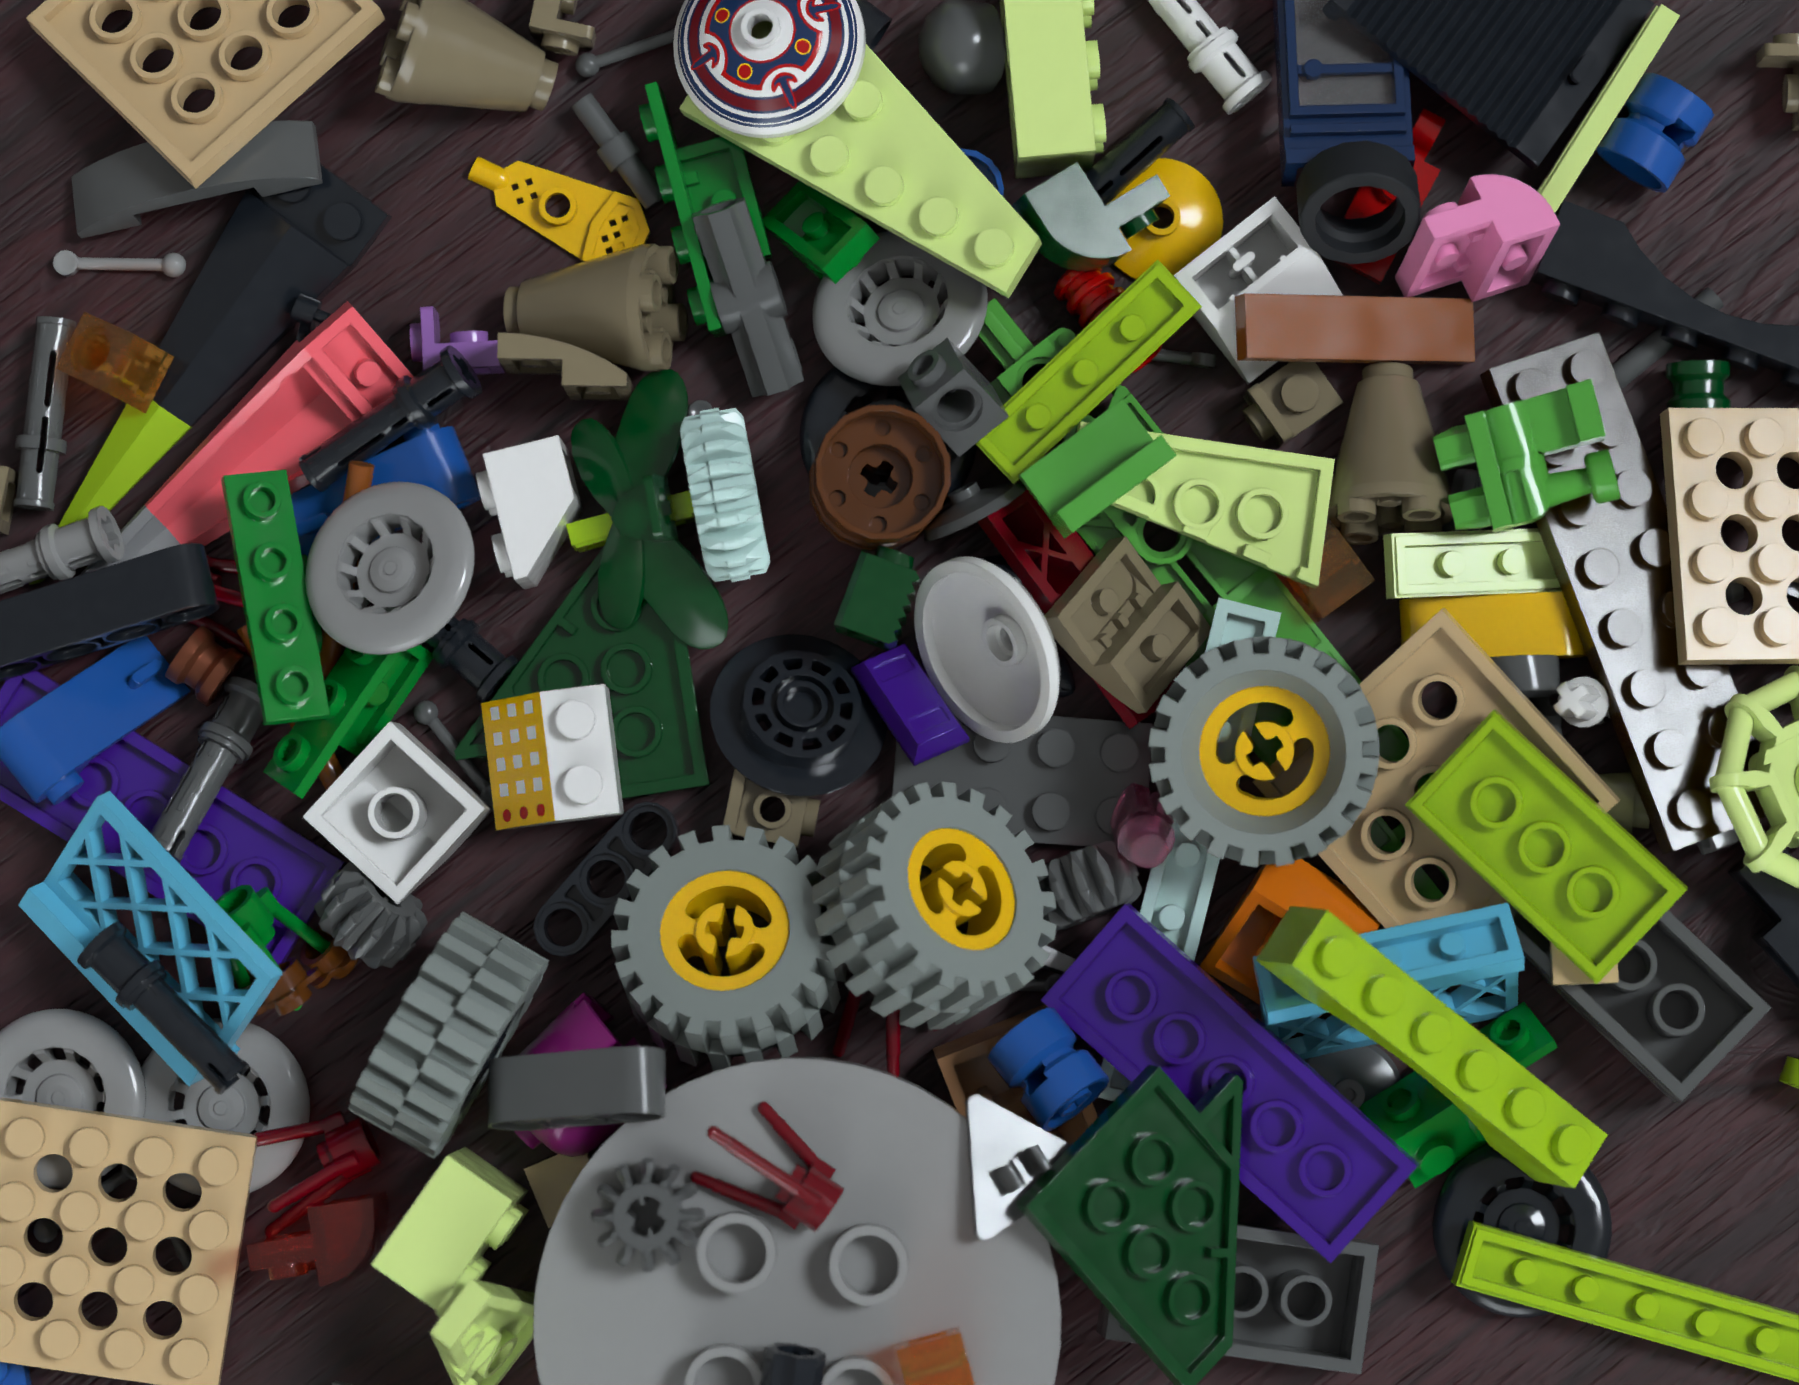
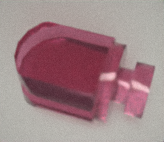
M1131 783L1120 796L1110 822L1116 849L1125 859L1139 867H1156L1162 864L1173 849L1175 835L1172 824L1174 820L1170 813L1167 815L1159 801L1161 797L1159 792H1154L1150 795L1148 787Z

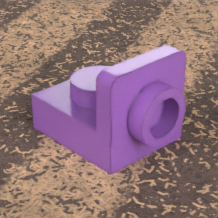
M434 306L420 307L421 323L410 324V347L412 361H423V370L440 359V351L447 346H453L468 361L476 375L505 373L504 367L497 359L498 340L488 341L487 331L450 333V343H440L439 313Z

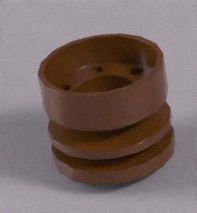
M868 405L844 415L825 435L809 471V500L819 523L839 542L862 551H876L878 545L894 549L913 541L941 510L951 485L950 456L939 432L920 414L897 405ZM879 468L888 474L885 485L893 491L890 494L887 491L881 490L873 497L864 491L868 481L860 474L864 472L867 475H873Z

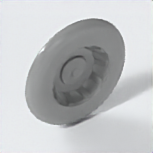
M884 231L877 233L880 239L867 251L861 262L855 268L848 271L837 284H834L825 276L822 277L814 298L812 322L816 340L822 352L840 371L861 382L873 385L901 386L898 377L908 370L912 361L921 353L934 349L946 338L963 355L970 349L984 324L987 313L988 293L986 285L892 232ZM902 276H914L913 278H901ZM889 280L888 282H886V283L882 284L881 286L877 287V286L880 285L881 283H883V282ZM930 281L935 282L933 288L928 286ZM868 297L866 304L862 305L863 299ZM862 322L865 323L866 326L863 327L857 323Z
M382 483L366 488L345 500L329 515L320 527L307 559L306 592L312 612L320 626L332 639L341 645L366 654H393L408 650L427 641L452 619L469 589L474 569V545L467 521L461 511L448 497L431 487L418 483ZM396 528L403 529V533H395L394 531ZM421 533H422V537H423V542H422V543L419 542V538H420V536H421ZM380 535V538H379V539H377V540L374 541L371 545H369V543H370L372 540H374L376 537H378V536ZM362 554L358 567H355L359 556ZM354 582H358L359 590H353ZM370 603L374 604V606L364 608Z
M46 1009L22 1016L0 1031V1098L4 1097L100 1112L102 1102H104L105 1113L144 1118L146 1088L138 1059L126 1040L104 1021L76 1010ZM63 1048L66 1059H56L53 1049ZM36 1056L42 1061V1064L33 1070L28 1066V1063ZM81 1056L90 1061L89 1067L80 1062ZM99 1075L102 1079L104 1091L101 1089V1085L98 1080ZM19 1078L26 1081L22 1094H16L15 1092ZM45 1155L40 1159L37 1166L38 1178L47 1188H65L72 1180L73 1171L71 1164L61 1155ZM119 1163L107 1166L102 1176L115 1168Z
M213 1018L215 1023L222 1029V1019ZM252 1023L247 1025L235 1043L240 1048L237 1055L249 1064L250 1071L247 1076L238 1073L237 1076L240 1079L221 1095L214 1091V1087L205 1078L188 1087L154 1049L141 1066L146 1088L144 1118L176 1123V1120L185 1119L187 1125L252 1134L254 1130L261 1132L309 1122V1090L303 1071L291 1051L273 1034ZM259 1078H261L267 1089V1096H261L255 1084ZM176 1092L185 1095L183 1109L180 1110L174 1109ZM266 1105L270 1106L268 1124L261 1120L262 1108ZM305 1138L257 1146L250 1193L264 1187L281 1175L298 1154ZM177 1173L167 1180L184 1191L199 1196L202 1194L198 1180L190 1174Z

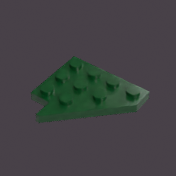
M602 548L491 701L542 691L605 684L610 692L622 799L710 786L688 644L673 634L645 598H643L639 612L630 626L618 629L610 626L605 621L598 600V571L603 553ZM482 713L454 750L456 761L487 757Z
M1148 1065L1063 1153L1052 1167L1020 1198L1016 1205L1174 1385H1197L1233 1346L1243 1081L1237 1074L1225 1072L1193 1106L1161 1067Z

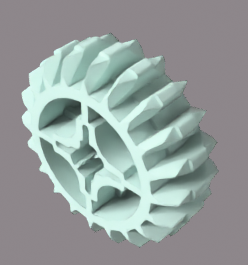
M718 407L702 410L698 415L684 417L680 426L681 442L695 521L707 574L715 582L730 579L731 582L751 579V575L766 573L770 564V556L743 415L736 408L719 411Z

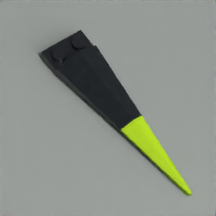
M320 163L322 184L262 197L254 187L246 190L58 527L87 518L89 511L98 506H104L111 511L147 472L298 323L291 320L290 316L300 293L321 301L357 266L392 216L322 163ZM44 579L33 581L29 585L41 583Z

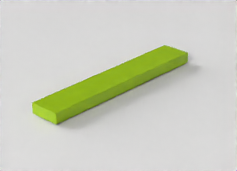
M1469 1220L1451 1280L1456 1286L1799 1382L1798 1313Z

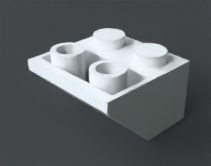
M1275 196L1174 275L1202 306L1193 315L1194 318L1248 385L1278 361H1237L1235 296L1244 293L1343 296L1319 253L1310 248L1300 232V227Z
M559 435L485 453L483 457L487 470L476 473L484 509L489 510L491 516L498 515L502 533L491 535L500 572H504L506 578L513 577L524 590L537 587L568 535L566 524L575 522L583 510L568 448Z

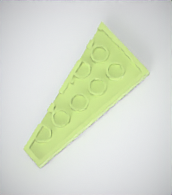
M768 21L757 23L752 29L751 36L757 39L768 36L772 30V23ZM867 44L859 77L847 98L826 119L805 131L777 138L749 137L731 132L711 121L698 109L689 95L686 96L679 108L683 115L1007 298H1010L1042 245L1039 236Z

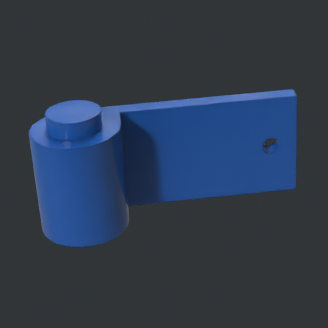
M439 423L429 429L414 427L403 435L404 443L365 461L375 465L372 486L387 482L422 484L448 497L459 510L481 499L478 485L454 426L441 428ZM347 474L329 485L328 489L323 492L310 485L291 494L301 554H306L308 557L320 527L329 515L343 503ZM396 528L394 532H397L402 528ZM380 535L376 537L374 540H372L370 543L379 539Z
M147 636L128 641L1 726L0 759L35 803L42 802L48 798L53 805H57L84 784L85 781L79 774L93 758L186 697L190 690L184 683L175 684L165 677L170 665Z

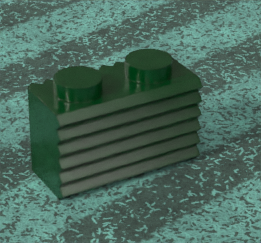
M878 545L875 555L861 551L834 622L836 632L886 651L896 648L897 638L902 636V626L906 625V614L911 613V602L915 601V591L920 587V578L917 572L913 570L914 558Z

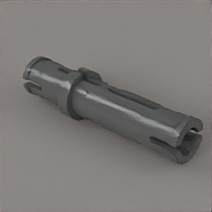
M37 316L23 435H16L15 449L21 451L17 492L13 506L37 511H54L55 504L53 502L59 456L66 455L68 443L62 440V430L69 387L73 335L77 322L60 317ZM52 355L54 362L48 407L44 405L49 358ZM42 421H45L46 428L42 450L41 470L40 473H38L36 471V466L38 458V449L40 444L41 424Z

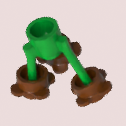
M241 885L229 890L216 901L228 916L283 972L253 1017H257L272 1008H275L280 1016L288 1014L293 1010H300L302 1004L312 996V992L307 986L308 984H311L316 989H322L329 983L332 977L334 979H342L347 976L358 962L359 958L352 960L344 948L333 945L334 938L331 934L323 931L320 926L312 929L282 906L268 887H264L256 893L252 886ZM274 918L305 941L301 948L300 959L303 964L310 968L309 971L305 972L295 957L277 964L266 948V945L275 935V929L272 926ZM230 958L235 989L249 990L256 977L238 959ZM213 1001L215 1005L219 1006L218 1001Z

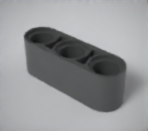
M625 1046L507 1056L489 1060L488 1127L492 1129L531 1131L655 1121L665 1117V1050L660 1048Z

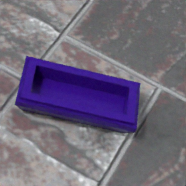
M907 644L900 645L851 667L852 674L913 766L970 741L969 736Z

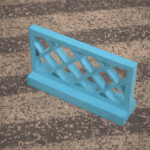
M110 791L96 797L45 880L28 888L18 904L188 1087L204 1079V1077L136 1008L133 1010L121 1008L115 1001L117 993L92 967L83 969L77 963V959L85 947L104 929L119 921L116 910H132L137 939L128 929L125 936L150 962L160 961L159 955L176 957L180 984L166 970L164 971L167 973V977L164 981L236 1054L240 1050L235 1044L283 974ZM105 820L119 833L122 853H106L101 827ZM77 865L90 866L94 893L73 872ZM108 866L125 867L130 897H115L113 895ZM143 867H151L162 878L165 899L149 898ZM151 911L168 912L173 942H156ZM187 913H195L205 924L208 944L191 942ZM194 957H211L216 988L199 987ZM230 958L238 959L256 977L249 990L235 989ZM202 1001L219 1002L222 1029L203 1010Z
M1508 902L1358 934L1469 1024L1499 1018L1518 1006V972L1524 971L1525 958ZM1258 956L1253 957L1254 972L1259 987L1262 1023L1302 1059L1377 1044L1333 1014L1326 1020L1318 1018L1323 1013L1328 1012L1303 998L1256 961ZM1461 984L1460 987L1451 993L1444 991L1450 986ZM1486 992L1496 994L1493 996L1479 998ZM1297 1032L1305 1034L1301 1037L1289 1039Z

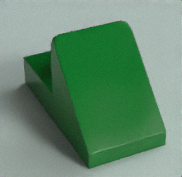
M801 181L763 218L765 228L818 279L821 280L825 276L834 284H837L848 271L855 268L867 251L880 239L872 228L842 204Z

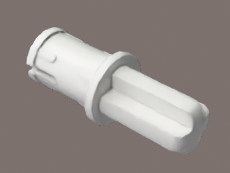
M1576 677L1568 682L1561 683L1556 688L1559 697L1558 702L1553 705L1554 709L1569 724L1579 728L1592 727L1605 723L1604 717L1610 718L1608 713L1610 706L1608 694L1598 680L1590 677Z

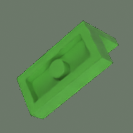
M1122 399L1018 477L1065 539L1177 455L1162 435L1155 440L1152 439L1127 403Z

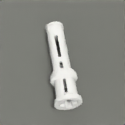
M1147 0L1154 11L1190 52L1187 60L1190 62V69L1194 73L1202 72L1225 100L1222 108L1228 115L1249 103L1272 81L1270 74L1267 71L1259 72L1236 44L1238 35L1234 30H1229L1226 26L1219 28L1197 0Z

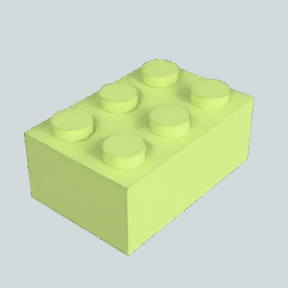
M999 0L1000 18L1005 33V72L1015 178L1056 175L1078 162L1083 172H1087L1092 167L1095 154L1104 153L1103 142H1106L1103 103L1092 104L1090 91L1098 90V79H1100L1097 40L1086 41L1085 28H1092L1094 0Z
M467 1147L459 1149L446 1156L371 1265L431 1308L437 1310L442 1299L457 1284L462 1283L466 1286L471 1278L481 1281L492 1264L483 1257L489 1246L496 1250L505 1241L507 1242L529 1210L519 1204L528 1190Z

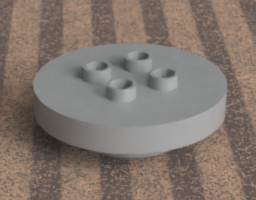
M779 1057L721 1068L692 1079L665 1094L664 1119L624 1123L603 1143L575 1180L564 1198L550 1229L540 1262L536 1284L533 1337L540 1385H760L765 1347L773 1346L775 1343H796L801 1346L818 1348L826 1354L822 1385H1054L1060 1353L1061 1306L1058 1278L1049 1242L1026 1215L988 1240H979L974 1235L966 1118L961 1113L924 1088L883 1070L855 1062L824 1057ZM762 1101L769 1103L820 1159L836 1169L831 1179L845 1188L828 1217L818 1230L813 1232L802 1223L793 1230L774 1216L697 1185L699 1191L691 1198L681 1201L683 1208H703L705 1210V1218L697 1222L682 1221L681 1226L693 1231L699 1237L698 1243L695 1247H690L672 1237L671 1241L680 1254V1262L670 1266L665 1261L660 1249L656 1248V1264L652 1272L642 1271V1250L635 1249L631 1260L625 1266L617 1264V1254L626 1243L619 1237L611 1245L601 1248L597 1239L603 1233L614 1229L613 1221L598 1223L591 1220V1212L594 1209H613L615 1205L597 1193L599 1185L602 1183L611 1184L624 1192L625 1189L615 1172V1169L622 1164H626L631 1169L637 1183L641 1182L640 1166L644 1158L654 1159V1180L661 1181L669 1165L676 1164L680 1167L678 1177L670 1186L675 1192H678L686 1184L692 1183L690 1174L693 1171H699L784 1204L775 1197L779 1189L778 1185L726 1151L722 1146L710 1139L706 1133L707 1128L710 1126L718 1127L787 1174L790 1173L796 1164L808 1170V1167L758 1112L757 1106ZM648 1197V1201L644 1205H641L638 1199L633 1203L631 1210L639 1216L636 1224L639 1230L648 1233V1229L653 1224L658 1231L663 1228L665 1219L657 1214L661 1203L656 1199Z

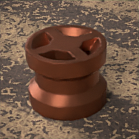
M201 626L179 650L167 669L165 677L175 684L186 683L195 690L196 699L205 706H209L223 692L224 684L228 677L236 674L245 655L235 648L224 649L215 642L214 633Z

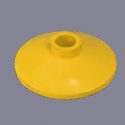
M1158 158L1145 172L1139 175L1113 199H1117L1156 174L1170 194V197L1157 207L1167 208L1173 215V223L1164 229L1150 225L1126 240L1132 250L1114 263V266L1127 276L1135 280L1138 279L1157 260L1174 276L1221 238L1223 212L1219 197L1205 176L1188 164L1173 159Z

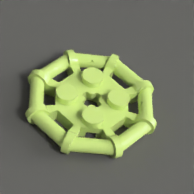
M1794 665L1790 666L1782 677L1746 695L1735 694L1730 698L1724 708L1728 720L1716 774L1709 778L1710 791L1718 793L1746 853L1743 863L1753 873L1763 871L1799 889V860L1782 852L1786 847H1799V666ZM1789 703L1794 721L1781 727L1770 711ZM1752 735L1761 744L1759 752L1752 755L1749 760L1748 771L1743 772ZM1755 791L1771 825V828L1766 833L1746 792Z

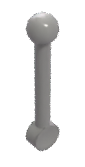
M63 250L55 255L53 266L59 274L66 277L75 275L79 270L163 271L168 277L174 278L183 274L186 268V261L182 255L174 252L167 254L163 259L78 257L71 251Z

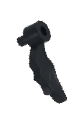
M302 293L298 296L290 316L291 320L300 323L295 339L298 342L315 329V322L322 323L331 315L321 310V301Z

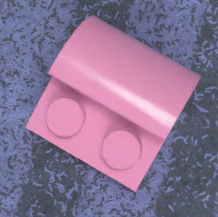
M1496 174L1470 177L1458 204L1456 202L1441 204L1423 216L1422 222L1411 245L1407 249L1395 279L1404 297H1413L1462 281L1472 302L1527 285L1557 232L1560 222L1546 199L1526 183L1508 176Z

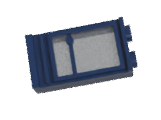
M1273 0L1281 187L1294 186L1298 168H1304L1321 151L1344 142L1371 141L1389 145L1406 156L1412 167L1415 163L1409 70L1342 16L1336 21L1326 17L1322 9L1329 0Z

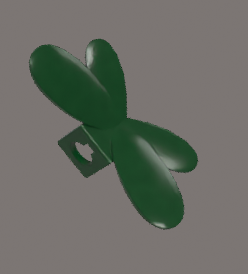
M672 369L660 370V372H650L635 387L622 416L616 438L600 422L592 418L579 421L571 433L572 455L580 477L593 497L612 517L611 520L613 522L603 548L598 571V600L605 621L614 628L623 629L633 623L643 598H645L660 619L681 641L694 648L702 650L711 649L720 645L727 637L729 628L727 609L719 591L696 558L677 540L678 534L667 478L682 441L680 426L684 417H687L688 393L683 379L677 372Z

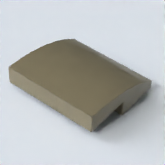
M498 332L497 359L508 374L562 375V386L570 400L629 401L634 391V387L625 371L587 350L545 337Z
M1126 536L1108 540L1045 614L1053 637L1070 657L1105 690L1138 714L1148 711L1206 640L1211 630V626L1180 583L1176 581L1161 585Z

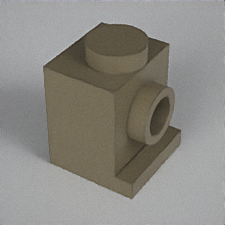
M734 769L723 825H730L732 835L738 837H745L747 826L764 829L767 842L775 844L781 836L794 843L796 848H799L801 836L814 838L821 800L809 797L787 796L769 791L754 784ZM770 797L779 798L785 805L784 816L776 822L766 821L760 813L761 804Z

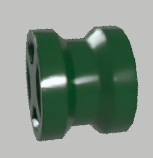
M1690 360L1672 362L1665 365L1666 379L1672 383L1673 397L1666 403V408H1731V400L1724 395V381L1730 376V362L1721 360Z

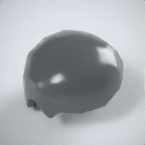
M943 0L925 15L918 37L919 56L923 70L930 77L931 82L941 90L955 95L987 94L993 91L1002 77L1006 58L1004 28L995 7L989 3L973 2L972 0Z

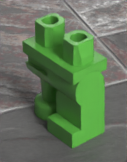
M1592 379L1567 385L1566 388L1465 415L1466 424L1455 426L1433 437L1441 472L1476 463L1482 486L1447 495L1456 530L1481 529L1492 526L1493 533L1512 529V527L1533 523L1541 519L1550 507L1592 493L1594 501L1598 504L1621 499L1608 449L1586 454L1584 457L1585 468L1549 473L1545 460L1546 455L1605 441L1606 433Z

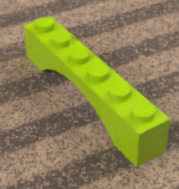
M1290 906L1258 955L1256 961L1303 998L1360 1031L1423 1076L1473 1122L1491 1147L1534 1181L1575 1189L1608 1134L1328 910Z

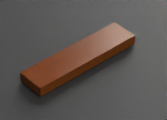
M1244 293L1235 296L1237 361L1398 362L1403 364L1465 365L1475 362L1474 315L1471 299Z

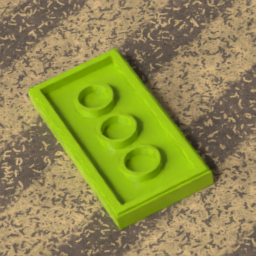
M1493 710L1404 805L1595 984H1598L1688 889L1684 883L1496 710Z

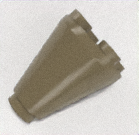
M468 0L400 1L399 11H402L397 30L390 28L380 55L379 65L382 67L375 87L376 93L385 95L386 99L401 103L526 112L529 107L539 111L544 110L555 83L558 63L545 59V52Z
M641 244L525 279L521 282L520 286H510L506 290L503 303L504 323L507 333L527 334L565 342L587 350L612 364L645 372L668 370L672 362L674 341H685L688 330L686 307L683 303H676L674 284L678 277V256L673 246Z
M1380 362L1368 365L1362 370V380L1357 383L1332 478L1327 516L1331 525L1340 528V540L1344 543L1366 545L1376 542L1379 536L1386 534L1443 532V525L1450 522L1453 517L1447 496L1452 494L1446 471L1441 472L1433 442V437L1435 436L1420 384L1417 380L1413 379V369L1409 365L1398 362Z

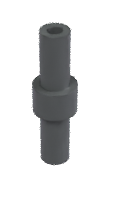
M592 93L577 101L571 109L600 147L596 154L610 173L617 171L646 211L663 200L658 183L637 156L641 153V149L627 130L620 133Z

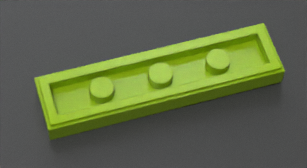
M1157 260L1003 405L1009 417L978 441L976 445L1015 484L1020 479L1018 476L1050 451L1202 306L1166 267Z

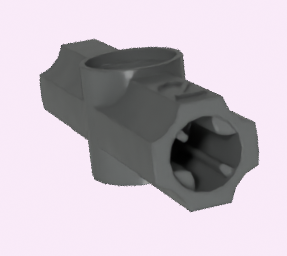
M745 197L728 199L693 213L694 228L713 278L710 280V288L725 333H731L752 397L773 395L803 382L802 365L784 316L788 315L784 297L771 261H765Z

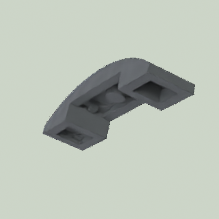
M297 120L271 121L197 189L148 142L105 157L71 176L77 234L81 238L142 225L140 213L254 187L262 197L323 183L316 126L312 121Z

